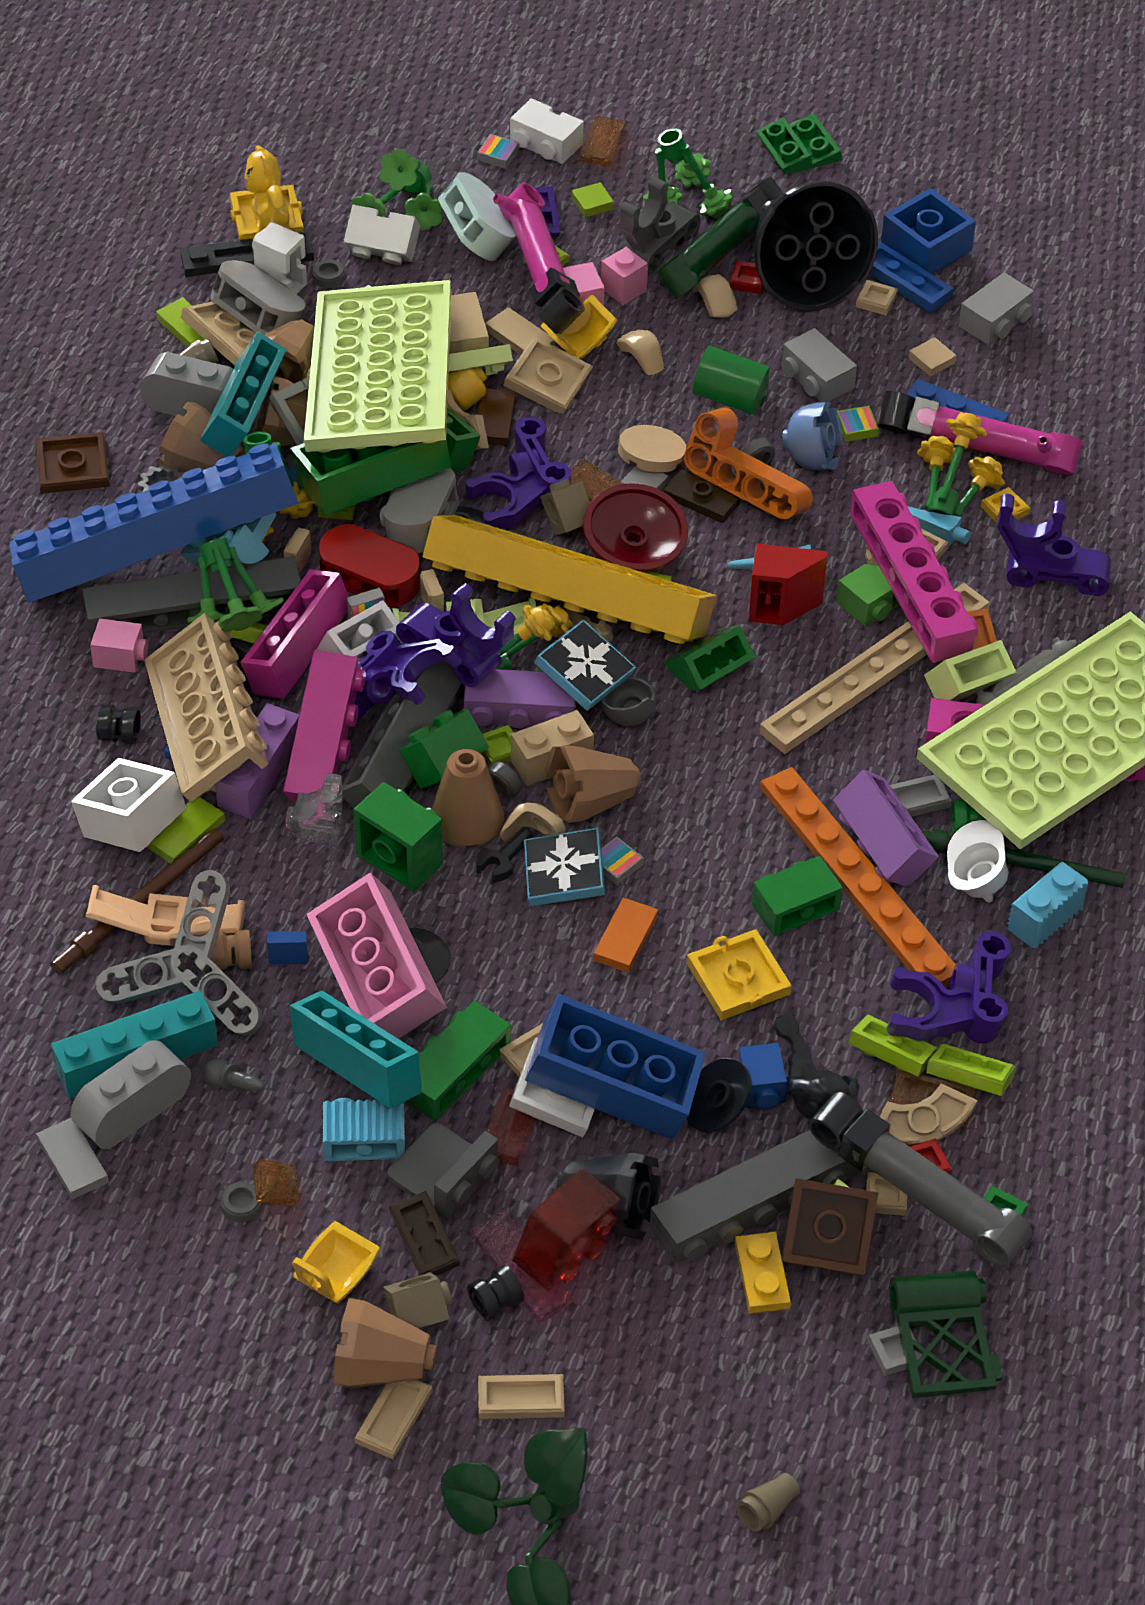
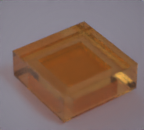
M258 1159L253 1165L256 1200L284 1206H294L299 1201L296 1166Z

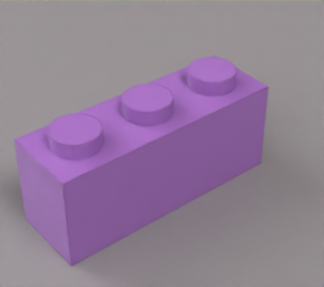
M495 669L478 686L469 687L466 685L464 710H469L477 726H488L490 724L510 725L521 729L573 712L576 708V700L545 672Z
M268 703L265 705L257 717L260 723L257 729L267 746V749L264 751L268 765L261 769L249 758L237 770L230 772L215 784L217 807L251 819L291 758L299 714Z
M863 769L833 799L841 811L839 814L840 819L848 828L854 830L859 838L857 840L858 846L864 853L872 857L877 864L875 871L881 878H885L889 884L894 882L905 887L911 885L939 858L884 777Z

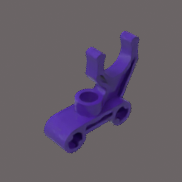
M524 417L516 423V453L510 455L508 459L512 477L504 473L490 472L486 475L466 480L467 498L475 499L483 494L492 493L501 495L510 502L506 508L500 511L484 513V524L500 529L515 527L543 504L540 496L551 492L549 485L569 479L571 484L570 468L561 462H549L545 454L546 426L537 417Z
M1003 494L1001 496L997 528L1009 548L1006 576L1007 581L1011 585L1032 587L1039 579L1077 584L1079 592L1086 595L1102 596L1107 593L1109 589L1111 559L1103 551L1078 548L1075 540L1062 536L1063 520L1066 514V503L1064 501L1056 500L1053 502L1052 518L1047 522L1039 525H1029L1020 522L1012 515L1014 496L1011 494Z
M464 583L451 595L452 605L450 611L442 612L431 604L421 603L397 624L396 634L403 644L439 639L447 645H453L463 659L459 666L453 668L455 675L463 684L469 687H476L500 665L501 656L498 651L514 637L516 617L512 612L505 611L494 622L495 629L487 626L474 613L470 601L473 589Z
M387 630L376 634L366 646L368 655L360 661L362 670L366 671V679L363 691L356 694L354 705H358L357 721L375 703L381 704L388 701L393 695L394 690L402 699L410 700L416 705L422 703L426 696L417 683L414 682L417 676L427 667L439 662H447L452 668H455L463 661L462 657L453 645H447L439 639L402 645L392 631Z
M995 931L982 933L977 939L968 965L955 964L949 990L935 976L928 972L910 971L901 967L896 968L890 982L891 988L894 990H909L919 994L928 1003L930 1013L921 1018H909L899 1013H894L888 1023L887 1033L891 1036H903L923 1041L965 1031L968 1038L973 1042L982 1044L994 1041L1007 1016L1008 1008L1002 998L992 994V980L1001 974L1010 954L1011 945L1008 939Z

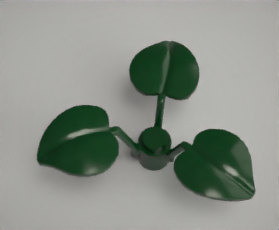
M585 1428L546 1430L531 1437L524 1451V1467L529 1479L539 1486L537 1491L529 1496L499 1499L498 1495L501 1484L498 1475L490 1467L479 1462H464L447 1469L441 1478V1493L446 1508L455 1523L467 1533L482 1534L491 1530L498 1519L497 1507L507 1508L530 1505L532 1516L537 1521L548 1524L546 1530L526 1554V1565H516L508 1572L506 1586L511 1605H570V1584L563 1568L550 1558L543 1557L535 1560V1557L551 1535L562 1528L560 1520L573 1515L579 1508V1493L584 1483L587 1466V1432Z

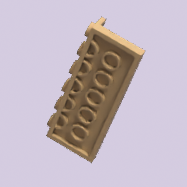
M206 613L144 659L182 795L190 802L194 801L201 794L208 792L217 782L230 772L237 770L249 758L261 769L268 765L264 751L267 749V746L257 729L260 723L251 710L250 705L253 701L245 690L243 683L246 679L236 662L239 656L231 646L230 639L232 634L230 631H221L219 620L215 622Z

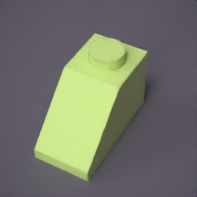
M1002 640L944 660L924 676L935 699L958 701L1017 672Z

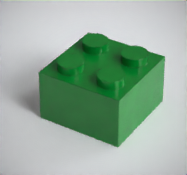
M382 782L354 808L356 855L412 892H415L443 865L442 818L434 810L424 808L410 799L404 791L396 790L385 782Z

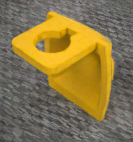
M593 295L582 302L585 308L584 312L562 334L554 333L544 322L540 325L567 353L580 360L605 341L606 335L617 322V319Z
M334 1221L312 1243L302 1260L297 1257L293 1260L292 1264L295 1270L293 1277L338 1304L366 1275L375 1261L380 1247Z

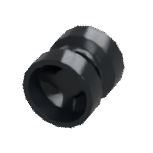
M101 704L96 724L98 740L110 741L113 738H120L123 743L135 744L137 738H133V732L139 733L140 708L128 706L125 709H117L113 704Z
M502 1265L493 1270L491 1277L486 1280L479 1278L467 1286L472 1304L485 1321H490L497 1317L502 1308L506 1306L514 1307L525 1300L524 1291L518 1278L507 1265Z

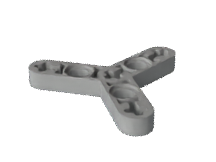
M206 870L199 873L192 883L174 948L103 970L96 981V989L99 995L110 1003L121 1004L186 985L193 993L201 990L210 1010L236 1034L247 1036L257 1032L263 1020L261 1010L212 961L230 896V885L225 877L214 870ZM212 880H215V884L220 887L219 893L211 894L208 903L212 908H215L214 913L205 908L196 907L198 902L204 906L206 905L207 894L202 888L204 885H210ZM199 916L208 917L211 923L209 932L201 937L194 936L191 932L192 921ZM189 956L193 959L198 956L195 964L206 975L200 979L189 969L182 972L185 967L182 961L184 957ZM152 964L161 966L163 970L162 979L155 985H147L143 980L144 970ZM133 970L134 980L139 987L138 990H135V986L131 983L120 986L119 994L117 995L107 990V986L112 984V978L115 976L120 981L133 979L129 973ZM215 980L224 981L227 987L226 995L219 1001L209 1000L206 992L209 984ZM236 994H238L239 998L234 1000ZM234 1002L245 1012L251 1009L252 1011L248 1015L252 1020L250 1024L246 1026L240 1023L236 1026L238 1016L227 1006ZM226 1008L224 1014H222L221 1010Z

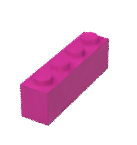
M310 569L243 658L241 665L253 695L284 699L311 663L313 652L318 648L326 632L338 626L346 615V598L349 596L340 573Z
M317 650L313 652L283 790L290 801L332 807L334 798H340L341 796L338 794V791L343 784V776L339 774L342 762H348L351 750V741L347 740L349 727H355L358 718V705H354L356 694L363 691L366 679V671L362 670L358 657Z

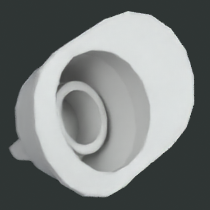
M987 820L972 821L962 826L953 835L948 844L947 860L950 884L971 897L983 898L988 903L993 902V894L1004 886L1009 873L1006 864L1003 833Z

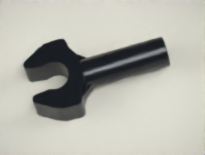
M523 826L499 851L483 848L477 855L476 872L481 873L489 864H496L498 867L492 872V882L496 883L508 879L513 874V864L510 860L524 847V839L533 838V832L528 827Z

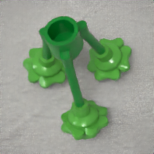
M672 128L662 132L658 137L660 147L655 149L654 152L658 164V179L668 183L667 202L677 204L682 199L683 194L679 192L677 187L669 186L668 179L665 178V159L671 163L681 162L675 166L677 172L675 179L682 182L686 188L691 185L699 186L702 184V191L706 196L699 205L702 216L709 215L718 219L726 214L731 206V202L734 200L733 192L731 189L726 191L724 189L716 190L713 184H709L706 177L711 174L709 169L711 166L710 160L704 159L701 153H697L693 157L681 130ZM649 190L648 193L643 196V200L646 202L648 199Z

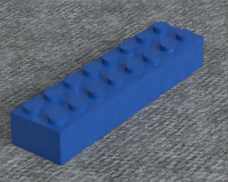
M266 443L251 448L248 454L237 458L235 456L224 457L218 460L215 466L204 470L201 468L189 470L182 475V478L172 482L167 480L156 482L148 488V491L137 495L135 493L124 494L118 497L115 503L104 507L101 505L91 506L81 513L82 515L68 520L66 517L56 519L49 523L47 528L36 532L34 530H27L15 536V540L9 541L12 566L28 603L298 504L276 443L270 446Z

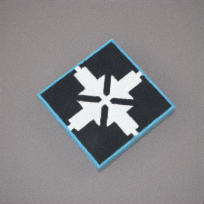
M584 620L541 652L534 662L587 711L629 678L636 669L627 658Z
M598 828L524 839L527 894L530 906L605 895L601 838Z

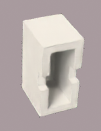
M532 98L510 118V140L519 142V147L532 150L545 159H552L563 164L583 145L584 121L564 112L557 115L552 112V107Z
M352 205L343 241L347 248L352 251V255L364 259H370L371 255L382 256L384 262L401 265L402 261H412L421 227L414 216L390 212L389 218L378 216V209Z
M271 222L262 232L257 233L253 239L254 265L297 294L307 285L306 266L301 264V260L306 256L305 238L299 233Z

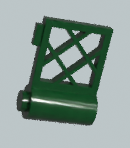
M973 1270L900 1276L890 1279V1307L894 1318L897 1319L903 1355L907 1362L906 1370L912 1398L995 1390L996 1382L1003 1379L998 1355H990L980 1309V1304L985 1303L987 1298L985 1281L983 1278H978ZM972 1322L974 1338L968 1345L948 1332L954 1323ZM925 1326L937 1336L926 1349L912 1339L910 1327ZM941 1339L961 1352V1355L951 1367L931 1353ZM975 1344L977 1346L978 1353L972 1349L975 1346ZM914 1350L922 1354L917 1362ZM965 1357H968L981 1367L984 1379L968 1380L957 1372L956 1369ZM925 1360L945 1374L939 1383L921 1385L918 1369ZM949 1378H951V1379H952L953 1381H955V1382H947V1381L949 1380Z

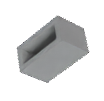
M1003 272L961 303L958 326L987 345H990L998 338L1003 339L1009 334L1012 327L1019 322H1026L1032 315L1034 290Z
M815 328L783 344L782 369L788 377H794L803 385L805 392L809 396H815L820 402H828L855 388L857 365Z

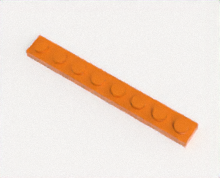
M793 767L762 780L760 783L762 792L816 857L821 856L843 887V891L905 967L910 971L928 972L935 976L944 987L949 985L955 963L885 878H881L877 874L875 866Z

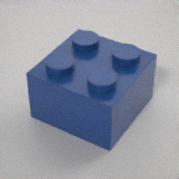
M930 188L884 214L881 242L933 274L972 251L976 221Z

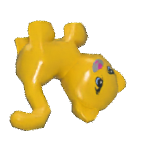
M259 145L255 147V151L248 157L244 176L245 187L249 192L254 193L251 205L253 213L259 216L257 222L258 233L262 232L271 222L290 229L288 207L280 189L281 170L278 160L268 150Z

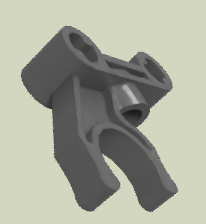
M654 176L648 182V199L641 213L640 208L626 201L620 207L619 229L627 240L622 249L625 247L629 248L648 263V276L660 267L663 254L680 239L688 241L697 233L701 222L699 214L674 202L668 203V183Z

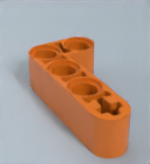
M725 407L718 408L698 416L684 455L685 465L692 473L780 519H789L810 509L813 503V496L809 487L732 446L738 429V419L731 409ZM715 420L718 423L719 430H717L715 427ZM704 451L708 456V461L704 457ZM732 466H734L736 470V476L732 471ZM760 480L765 486V492L761 488Z

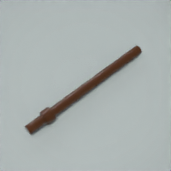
M216 828L212 829L128 899L147 904L150 893L159 894L224 840L223 834ZM99 922L87 933L81 932L70 941V947L50 963L52 969L60 975L81 957L86 959L97 950V944L117 927Z

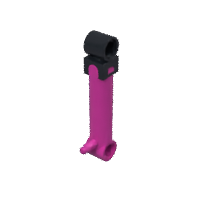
M522 182L508 197L496 194L493 197V202L499 206L504 217L513 225L534 282L529 290L534 304L541 307L538 310L540 319L554 333L562 334L584 312L585 308L579 299L580 294L575 281L565 275L541 211L545 205L544 199L534 187Z
M886 391L876 425L882 429L901 434L909 433L910 436L929 440L931 436H944L954 444L957 435L953 432V429L947 426L946 421L947 419L955 420L962 411L942 407L940 402L921 397L914 398L896 391ZM976 415V417L982 418L981 427L986 430L987 436H978L976 439L970 440L967 448L1038 465L1050 472L1066 476L1074 475L1083 441L1079 438L1058 432L1046 433Z

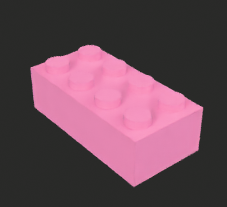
M371 872L306 914L350 1009L399 1039L447 1008L391 891Z

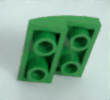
M814 113L792 124H788L785 118H781L756 130L757 136L783 173H797L843 160L841 150Z

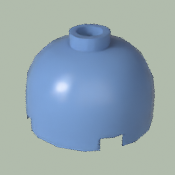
M829 401L812 403L801 407L794 412L788 423V428L783 431L784 448L790 451L792 458L798 465L808 470H834L839 463L840 456L833 459L832 457L835 446L842 445L841 423L836 408H828L831 405Z

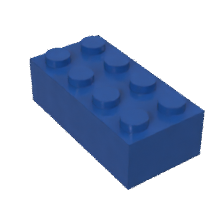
M558 993L544 1018L524 1081L673 1140L689 1115L706 1052Z

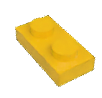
M776 1232L735 1236V1247L749 1314L790 1309L791 1300Z

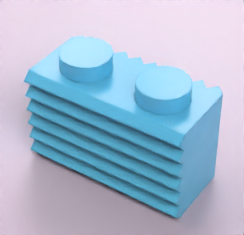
M1064 862L1059 863L1011 904L1012 908L1010 909L1011 913L1009 914L1007 929L1030 947L1038 948L1039 944H1043L1044 940H1048L1049 935H1053L1054 931H1058L1059 927H1063V923H1068V919L1073 918V914H1078V910L1083 909L1088 885L1087 879Z
M338 1098L333 1102L327 1100L323 1102L324 1161L398 1159L405 1152L404 1103L390 1109L376 1099L373 1101L368 1099L362 1101L359 1099L355 1102L349 1098Z

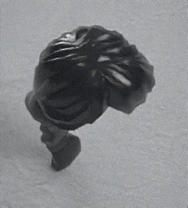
M785 1013L776 1017L774 1030L778 1037L785 1039L790 1044L792 1052L788 1057L789 1068L787 1071L788 1076L786 1077V1089L792 1095L796 1109L803 1117L810 1120L836 1092L845 1093L857 1102L858 1090L860 1088L858 1079L852 1076H841L828 1070H816L811 1062L810 1047L805 1043L799 1032V1025L795 1015Z

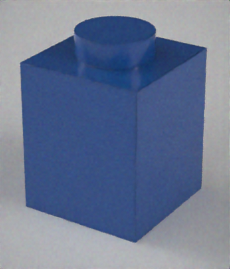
M779 1043L739 1047L738 1061L747 1067L752 1080L751 1094L746 1107L757 1106L762 1109H768L776 1106L778 1103H785L787 1079Z

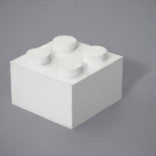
M121 758L115 760L71 801L84 837L141 852L157 835L186 809L175 772Z

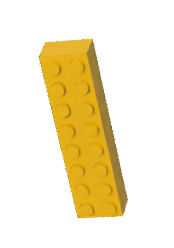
M458 515L433 516L422 556L432 560V566L437 569L450 572L453 569L465 570V577L481 582H485L486 579L497 580V587L512 592H518V589L531 591L530 597L544 602H551V600L564 601V608L584 613V610L598 612L597 618L607 622L628 621L631 622L630 628L648 634L651 633V630L664 632V639L679 644H684L685 641L693 642L696 638L705 637L717 598L715 594Z

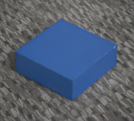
M306 931L267 932L269 965L308 964Z

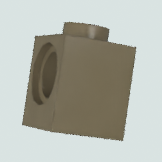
M569 479L549 485L551 492L540 496L554 534L559 535L582 527L586 509L590 504L583 482L571 485Z
M431 1272L383 1287L390 1314L418 1329L450 1319L447 1307L452 1305V1298L448 1285L445 1281L440 1282L439 1278Z

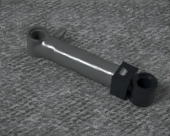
M841 1092L834 1093L808 1122L812 1135L822 1145L834 1150L840 1148L839 1157L862 1172L868 1167L971 1239L973 1241L974 1253L983 1256L994 1265L1000 1267L1007 1266L1031 1238L1032 1228L1023 1216L1009 1208L998 1209L890 1134V1124L868 1108L863 1111L861 1106L847 1094Z

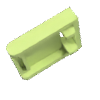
M510 344L449 354V372L480 367L482 370H485L486 376L498 374V371H503L504 366L513 361Z

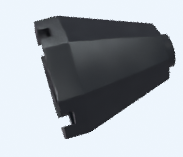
M626 1153L570 1162L566 1170H562L558 1176L557 1192L561 1194L563 1204L610 1232L642 1240L647 1232L639 1231L644 1219L650 1222L651 1207L658 1204L661 1190L660 1176L653 1175L652 1166L659 1168L658 1159L641 1154Z

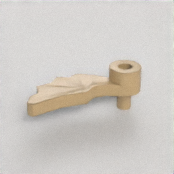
M566 609L569 619L572 621L571 629L584 620L606 641L610 642L613 640L611 626L606 624L604 620L596 624L591 622L589 617Z

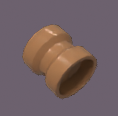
M249 930L237 931L234 935L227 936L223 932H219L212 961L222 971L226 970L229 966H238L240 969L252 968Z

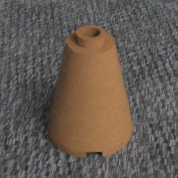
M462 749L454 752L447 761L431 809L442 818V841L457 848H466V846L473 845L483 846L499 835L504 824V810L484 757L479 752L471 749Z

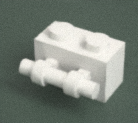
M382 600L327 631L316 650L358 657L360 662L368 655L366 646L376 634L388 630L392 631L398 639L396 626L400 622Z

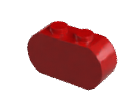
M354 524L337 526L329 530L320 540V571L340 573L347 592L357 595L380 588L384 595L385 603L389 608L404 605L417 595L420 588V566L418 554L414 549Z

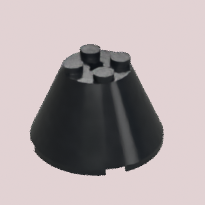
M832 181L805 183L791 189L775 200L766 202L757 223L754 253L756 270L760 281L773 298L795 310L813 312L842 303L847 299L845 296L858 284H863L872 269L878 249L876 220L872 210L858 193L845 185Z

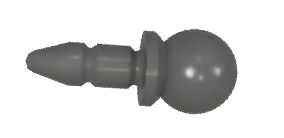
M223 1058L211 1059L203 1068V1080L208 1086L213 1088H223L229 1092L234 1087L248 1091H259L265 1088V1084L259 1078L243 1073L239 1065L230 1064V1062Z

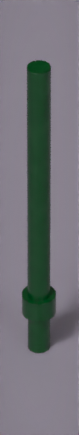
M934 828L933 832L921 830L935 852L944 854V850H948V844L953 837L948 835V831ZM1005 848L1007 864L1050 872L1059 863L1064 862L1085 877L1087 881L1119 888L1124 886L1126 873Z

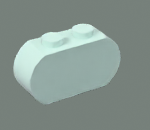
M460 172L438 197V201L460 241L478 256L486 260L495 261L516 237L513 225L504 217L499 206L493 202L495 193L476 177Z

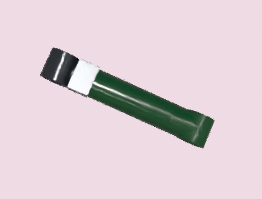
M772 176L750 190L745 197L729 208L728 212L681 253L656 271L660 278V285L667 287L675 299L697 285L706 273L757 230V223L764 204L784 194Z

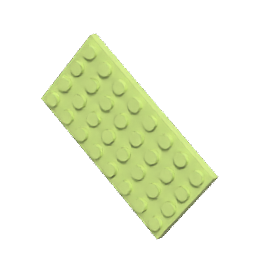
M450 280L318 292L304 433L306 452H329L335 449H364L370 446H399L405 443H434L446 440L452 299Z
M1132 612L1125 614L918 748L917 759L995 828L1001 830L1003 835L1013 844L1022 849L1145 766V623Z

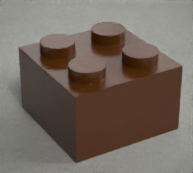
M795 1178L782 1261L865 1275L878 1192Z

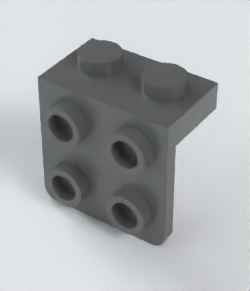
M433 1123L389 1167L387 1171L388 1180L412 1197L427 1191L437 1214L448 1220L460 1206L469 1200L477 1188L496 1171L500 1162L498 1158V1139L485 1131L471 1144L444 1125Z

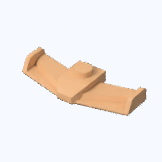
M93 885L86 918L90 921H100L143 935L145 941L149 944L171 946L176 943L188 897L150 893L148 904H144L99 890V886ZM238 900V904L227 905L219 932L234 935L237 931L242 930L245 917V902L243 900ZM209 906V907H198V908H205V909L209 910V911L212 912V913L215 912V908H212L211 906ZM199 916L192 921L191 932L194 936L201 937L209 932L211 926L209 918Z

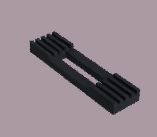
M309 231L300 232L299 234L305 238L306 255L301 262L314 261V251ZM253 239L180 248L185 277L218 273L221 264L229 260L243 261L254 265V254L215 258V256L252 252Z

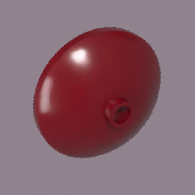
M628 483L607 488L593 498L584 515L583 533L587 545L597 558L643 573H650L669 566L682 554L688 538V522L679 504L665 492L644 484Z

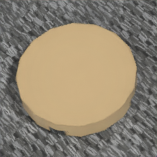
M638 425L625 429L620 435L618 443L619 455L628 464L630 460L637 463V468L642 471L653 473L670 472L676 469L677 464L682 465L685 461L686 444L679 435L671 430L659 426Z

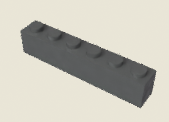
M295 556L253 564H242L257 590L261 589L266 599H278L281 597L284 599V602L261 616L278 613L301 582ZM232 566V568L228 569V573L237 598H241L245 608L253 607L254 605L249 598L251 595L235 567ZM208 569L211 598H214L215 610L223 614H230L228 607L230 600L220 572L212 574L211 570ZM201 571L82 588L91 641L99 618L142 624L143 634L185 628L192 623H188L187 618L193 617L201 611L200 599H203Z
M435 663L417 676L414 682L417 683L426 696L425 700L418 705L410 700L402 699L394 690L393 695L338 791V794L353 808L361 803L382 782L387 783L396 790L404 791L414 780L399 750L411 742L408 737L410 734L424 726H428L429 729L433 727L432 719L447 711L457 699L455 694L463 683L457 678L449 663Z
M809 1130L651 1207L650 1229L674 1264L685 1259L694 1261L702 1257L708 1248L720 1242L724 1244L735 1241V1236H741L744 1230L756 1224L758 1226H765L771 1223L778 1213L790 1208L795 1178L827 1184H834L840 1179L845 1184L847 1179L859 1173L867 1175L868 1172L873 1171L868 1167L862 1172L839 1157L840 1148L834 1150L822 1145Z

